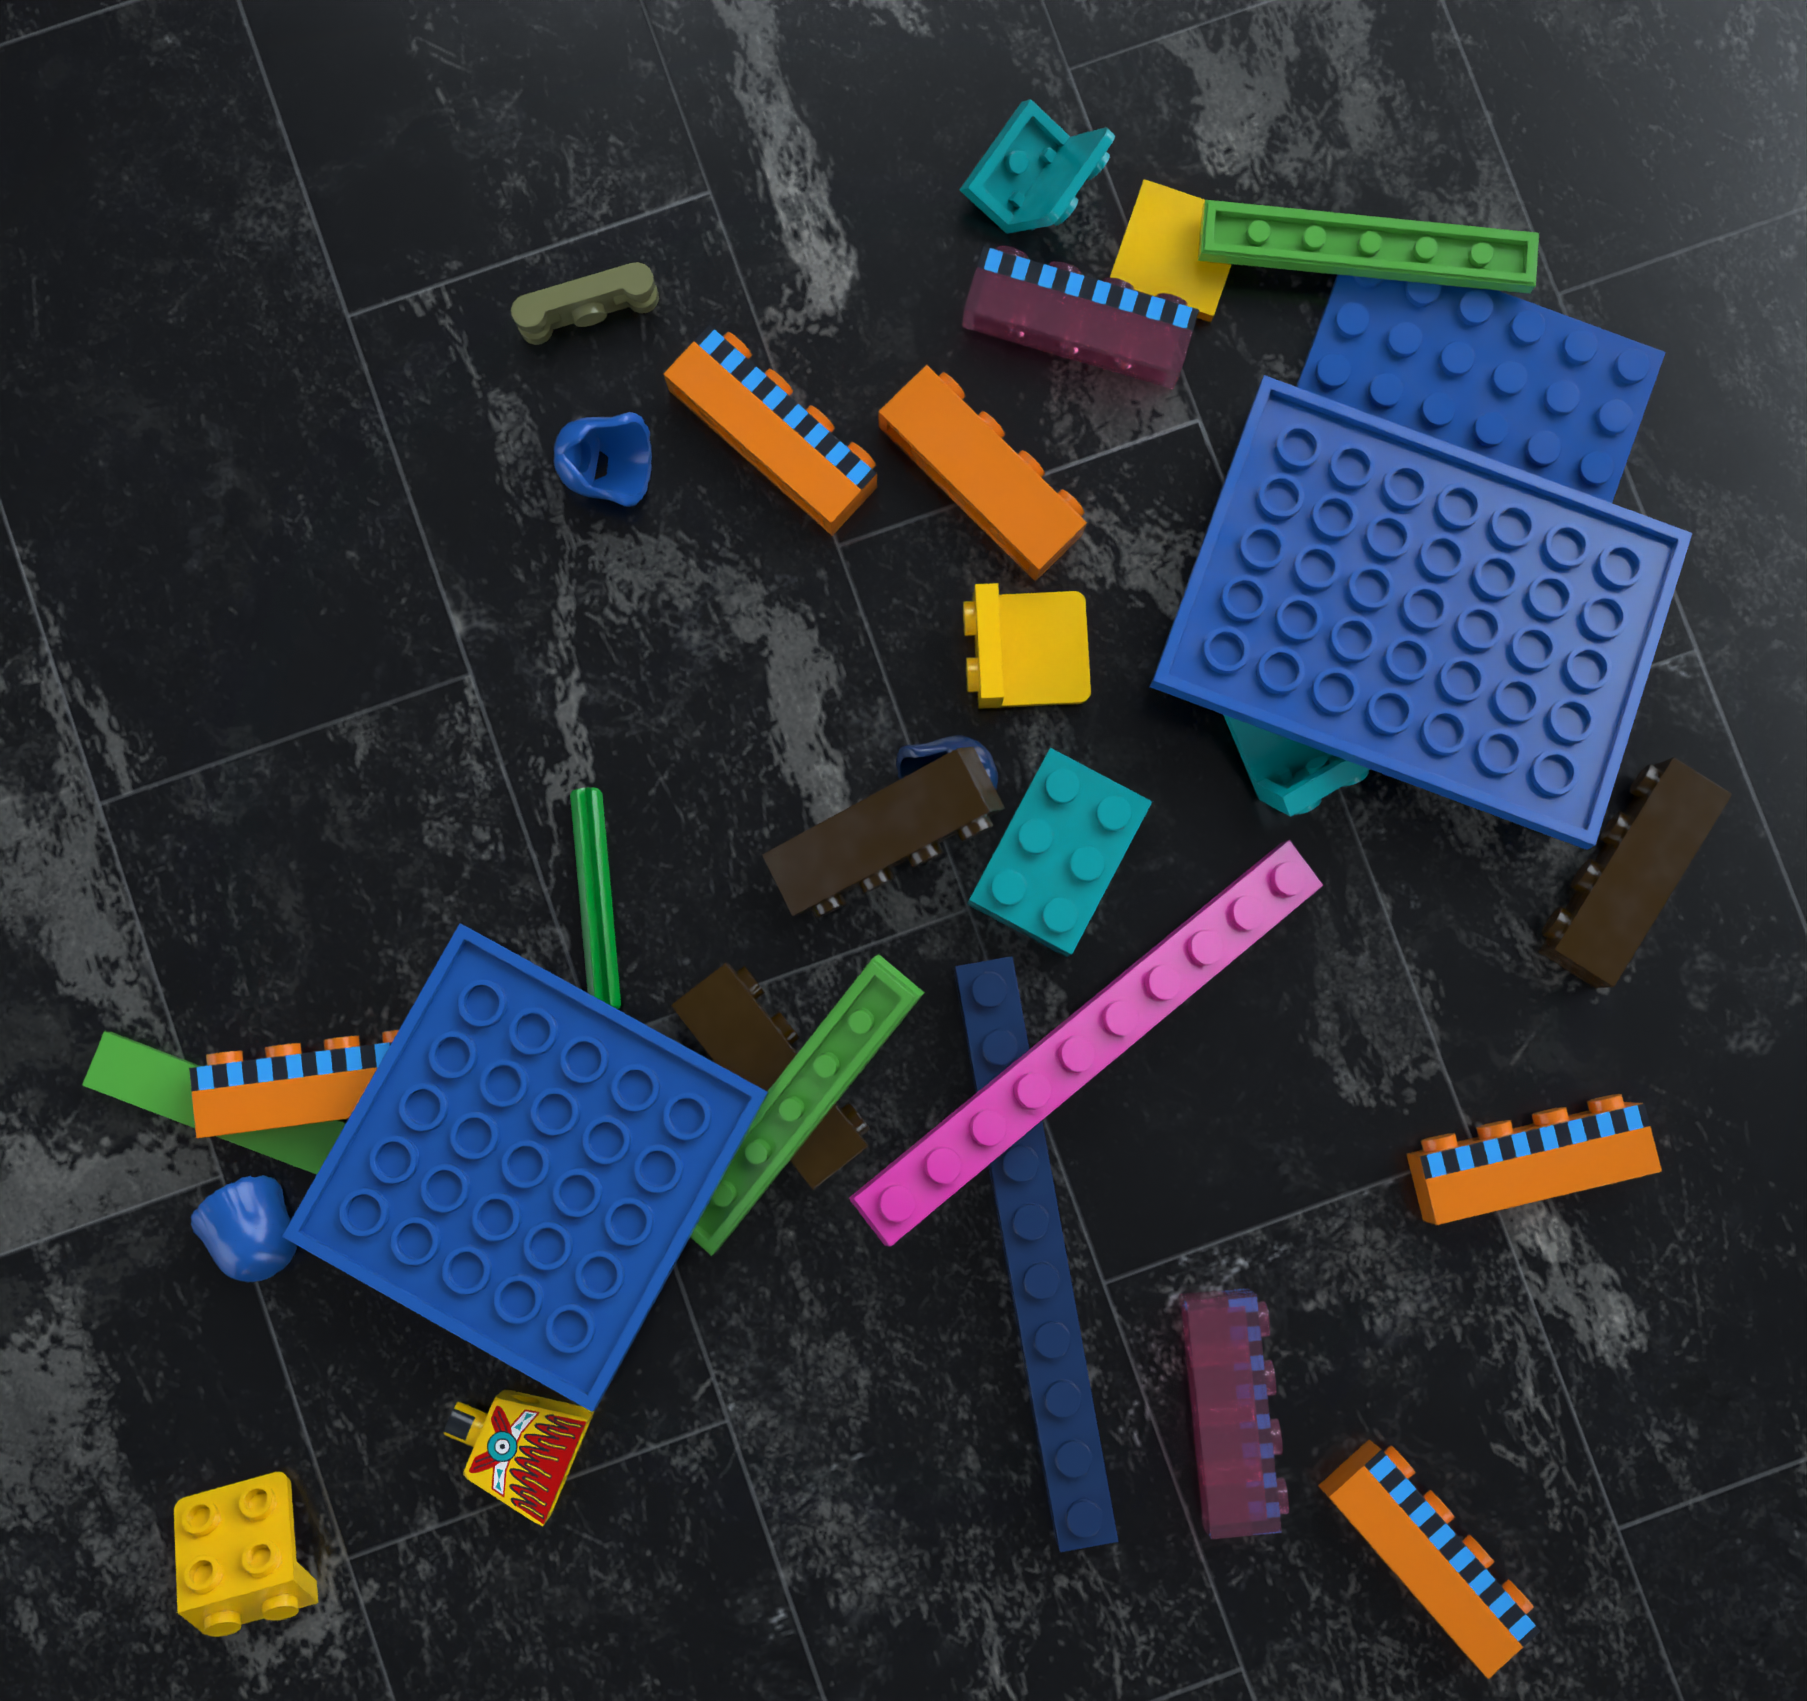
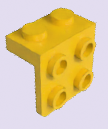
M998 583L975 584L973 601L963 602L965 636L975 635L976 657L966 658L968 692H978V709L1066 705L1086 702L1091 694L1085 597L1077 591L999 595Z
M273 1472L187 1496L176 1503L174 1507L177 1611L178 1614L204 1635L214 1637L227 1636L239 1631L242 1624L263 1618L266 1620L287 1619L295 1616L299 1612V1608L318 1603L317 1580L296 1560L291 1481L284 1473Z

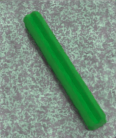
M579 788L571 792L570 798L587 992L619 1009L621 997L603 795L598 788Z

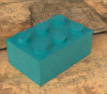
M1050 748L967 905L1065 957L1072 955L1152 801Z

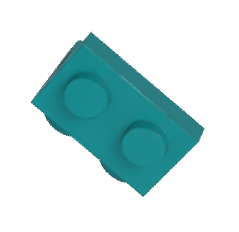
M1031 99L1023 101L969 175L960 191L1007 234L1034 230L1053 224L1057 226L1064 222L1076 208L1078 199L1075 195L1084 182L1094 178L1107 164L1110 158L1107 150L1113 143L1115 135L1105 127L1070 137Z
M1224 715L1258 799L1290 817L1294 814H1303L1313 810L1321 803L1323 797L1340 787L1354 785L1367 777L1368 771L1371 770Z

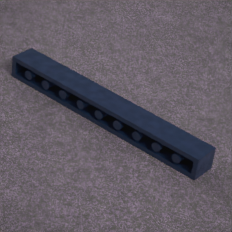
M1013 956L959 965L953 968L975 1094L1029 1050ZM1040 1121L988 1166L1054 1536L1059 1551L1066 1552L1118 1542L1044 1127L1043 1122Z

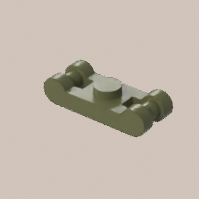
M636 262L522 295L514 301L511 312L524 340L530 344L539 345L549 340L553 329L573 323L579 327L591 326L603 321L607 317V313L630 307L634 312L648 313L657 306L659 295L650 268L645 264Z

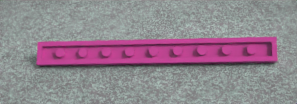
M1290 840L1277 845L850 1196V1201L885 1246L891 1247L1323 886L1321 881Z

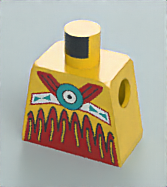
M503 1390L495 1397L488 1413L458 1401L446 1424L444 1435L474 1447L463 1472V1475L468 1480L534 1523L544 1526L555 1508L595 1411L591 1412L582 1406L512 1390Z

